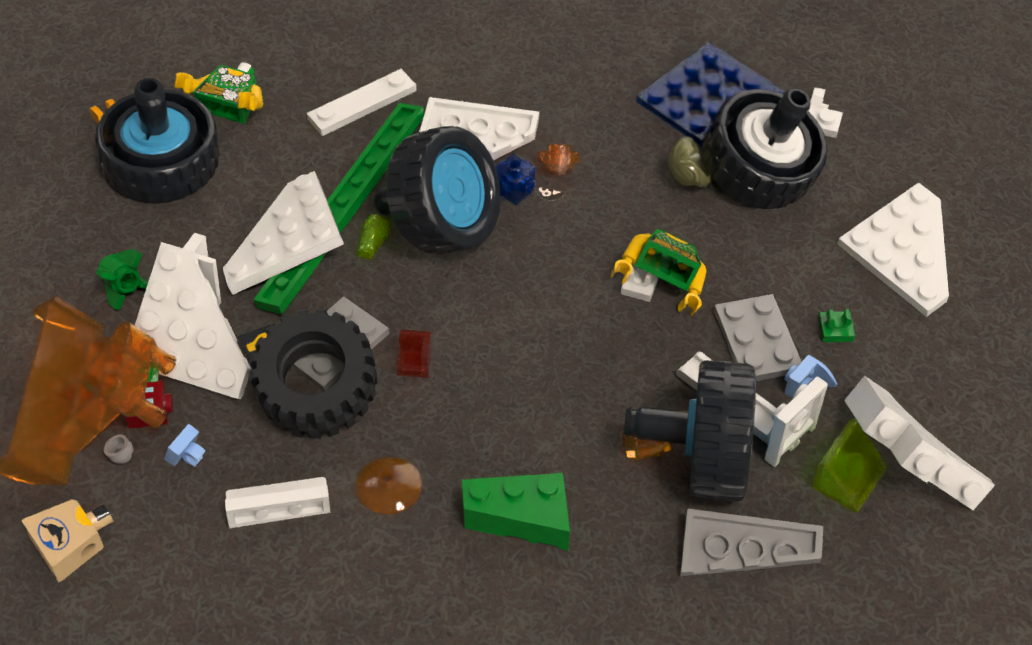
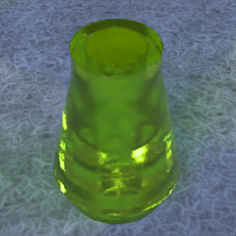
M373 214L363 221L359 246L356 251L357 256L368 260L373 259L375 253L391 234V224L387 219Z

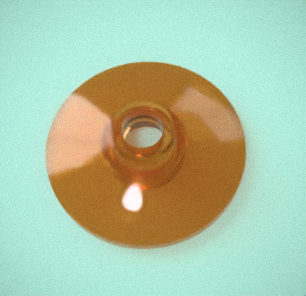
M383 457L368 463L360 471L356 479L355 489L359 501L367 509L379 514H396L408 509L416 502L421 493L422 480L417 468L409 461L398 457ZM387 477H392V478H393V479L390 480V481H384V480H382V479L387 478Z

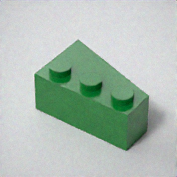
M563 473L462 480L465 529L506 537V535L526 539L530 543L537 544V542L558 546V549L569 551L570 528Z

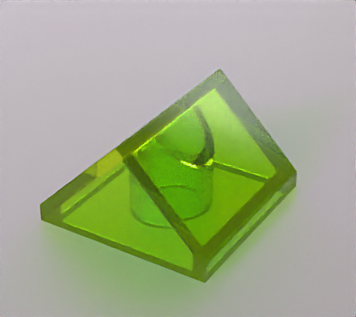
M856 418L849 420L818 464L811 488L849 510L858 513L888 468V465L863 431Z

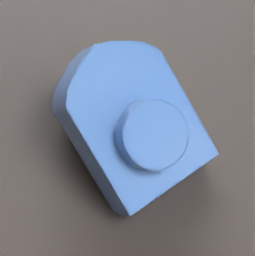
M808 355L799 366L794 364L787 372L784 379L787 382L784 394L793 399L795 392L802 384L809 385L817 376L828 384L827 387H836L837 382L833 374L822 362Z

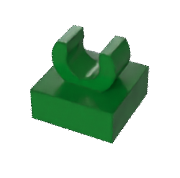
M849 309L841 312L828 310L827 312L819 313L818 320L822 342L854 341L855 333Z

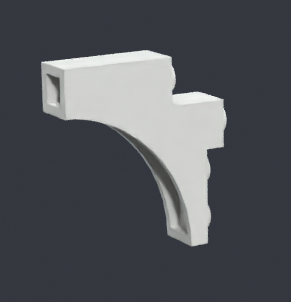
M866 376L860 380L844 400L863 431L888 447L903 468L926 483L928 481L933 483L970 509L974 510L995 486L991 479L973 468L929 433L887 390Z

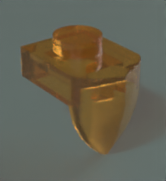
M623 428L622 444L624 452L631 459L641 460L648 457H658L664 452L673 450L670 442L639 440L631 435L629 439L624 435Z

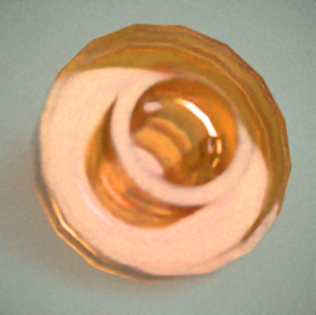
M548 144L547 150L538 151V162L544 163V167L550 169V174H567V169H572L574 163H580V152L570 151L571 145Z

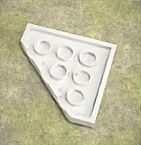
M429 97L420 132L444 126L464 128L481 140L488 149L492 159L495 160L535 140L539 112Z
M315 171L307 175H301L285 186L224 266L223 272L227 286L232 294L238 293L344 244Z
M920 183L914 185L839 238L837 244L926 317L947 302L949 292L941 200Z
M161 242L123 363L155 357L160 362L159 374L241 399L248 382L251 367L240 351L237 338L227 318H224L217 304L218 300L209 281L205 279L198 265L199 261L195 253Z

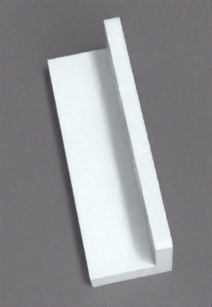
M324 477L226 491L225 507L229 528L330 513L326 478Z

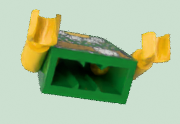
M241 63L237 69L221 65L211 74L200 79H193V76L187 73H177L174 87L183 88L185 93H193L194 98L202 102L212 115L245 124L251 110H260L263 107L261 88L257 86L256 77L253 75L254 69L248 63Z
M656 229L652 235L649 233L636 235L622 255L623 260H618L615 263L611 272V278H613L616 272H621L625 276L622 284H625L633 270L632 265L635 264V266L686 290L688 294L679 302L678 311L681 312L688 305L692 309L690 316H692L701 307L702 303L698 295L702 292L706 276V266L699 259L696 247L661 229Z

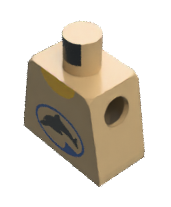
M69 500L21 521L31 541L57 581L60 582L104 548L97 531L112 523L113 519L104 504L85 514L77 500Z

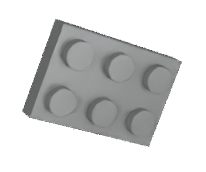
M773 294L716 304L714 306V313L733 361L754 366L756 381L785 376L794 364L799 366L802 362Z
M344 296L327 310L329 316L337 312L345 316L346 323L351 320L359 326L360 333H365L371 349L389 334L387 326ZM314 353L304 356L291 366L323 391H326L333 385L344 371V364L341 360L325 353Z

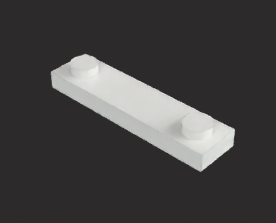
M399 69L308 112L307 118L315 129L324 136L415 92L416 84L402 69Z

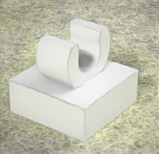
M633 265L628 281L622 285L621 294L650 302L659 277Z

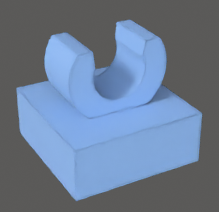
M188 424L168 447L164 460L175 466L183 458L185 462L195 467L205 453V450L195 443L199 431Z

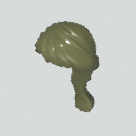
M679 138L677 143L671 148L667 160L672 178L684 186L706 188L707 185L712 183L713 178L705 165L703 153L692 138Z

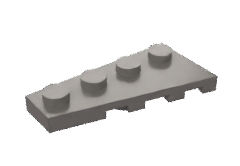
M687 509L680 576L820 563L822 558L823 526Z

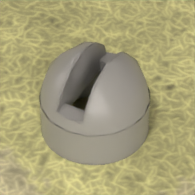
M124 435L113 436L104 446L105 455L117 464L128 462L132 457L131 454L134 452L132 443Z

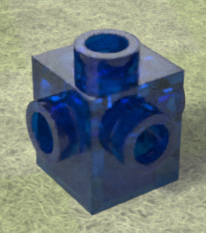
M514 153L505 161L499 162L496 169L500 181L501 196L517 206L535 189L536 167Z

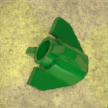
M129 249L108 255L98 265L96 274L104 282L108 303L114 309L120 310L125 299V295L122 293H130L138 286L144 289L147 288L149 280L139 276L137 270L143 255L138 250Z

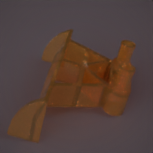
M55 296L33 310V315L43 320L9 450L6 456L0 458V474L27 484L67 486L74 456L118 415L122 414L126 417L135 416L149 424L152 428H158L163 423L165 416L162 415H166V411L145 399L150 367L153 366L166 375L174 369L177 359L175 356L159 348L153 337L127 321L116 328L112 337H102L105 326L63 299Z

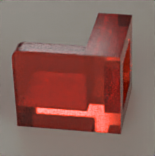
M400 330L397 376L428 378L432 357L431 332Z

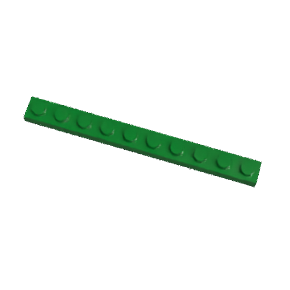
M398 103L328 198L327 202L340 234L387 170L396 147L403 139L412 135L423 120L425 114L423 107ZM326 253L269 278L254 298L256 307L282 315Z

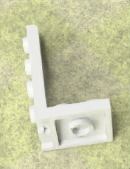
M697 352L677 370L676 375L697 391L699 364L702 361L711 359L702 352ZM818 376L809 385L802 384L795 392L793 400L787 405L785 403L781 404L778 408L756 393L753 434L768 444L765 460L774 467L779 464L780 457L787 450L792 451L799 445V438L808 430L812 432L816 427L828 386Z

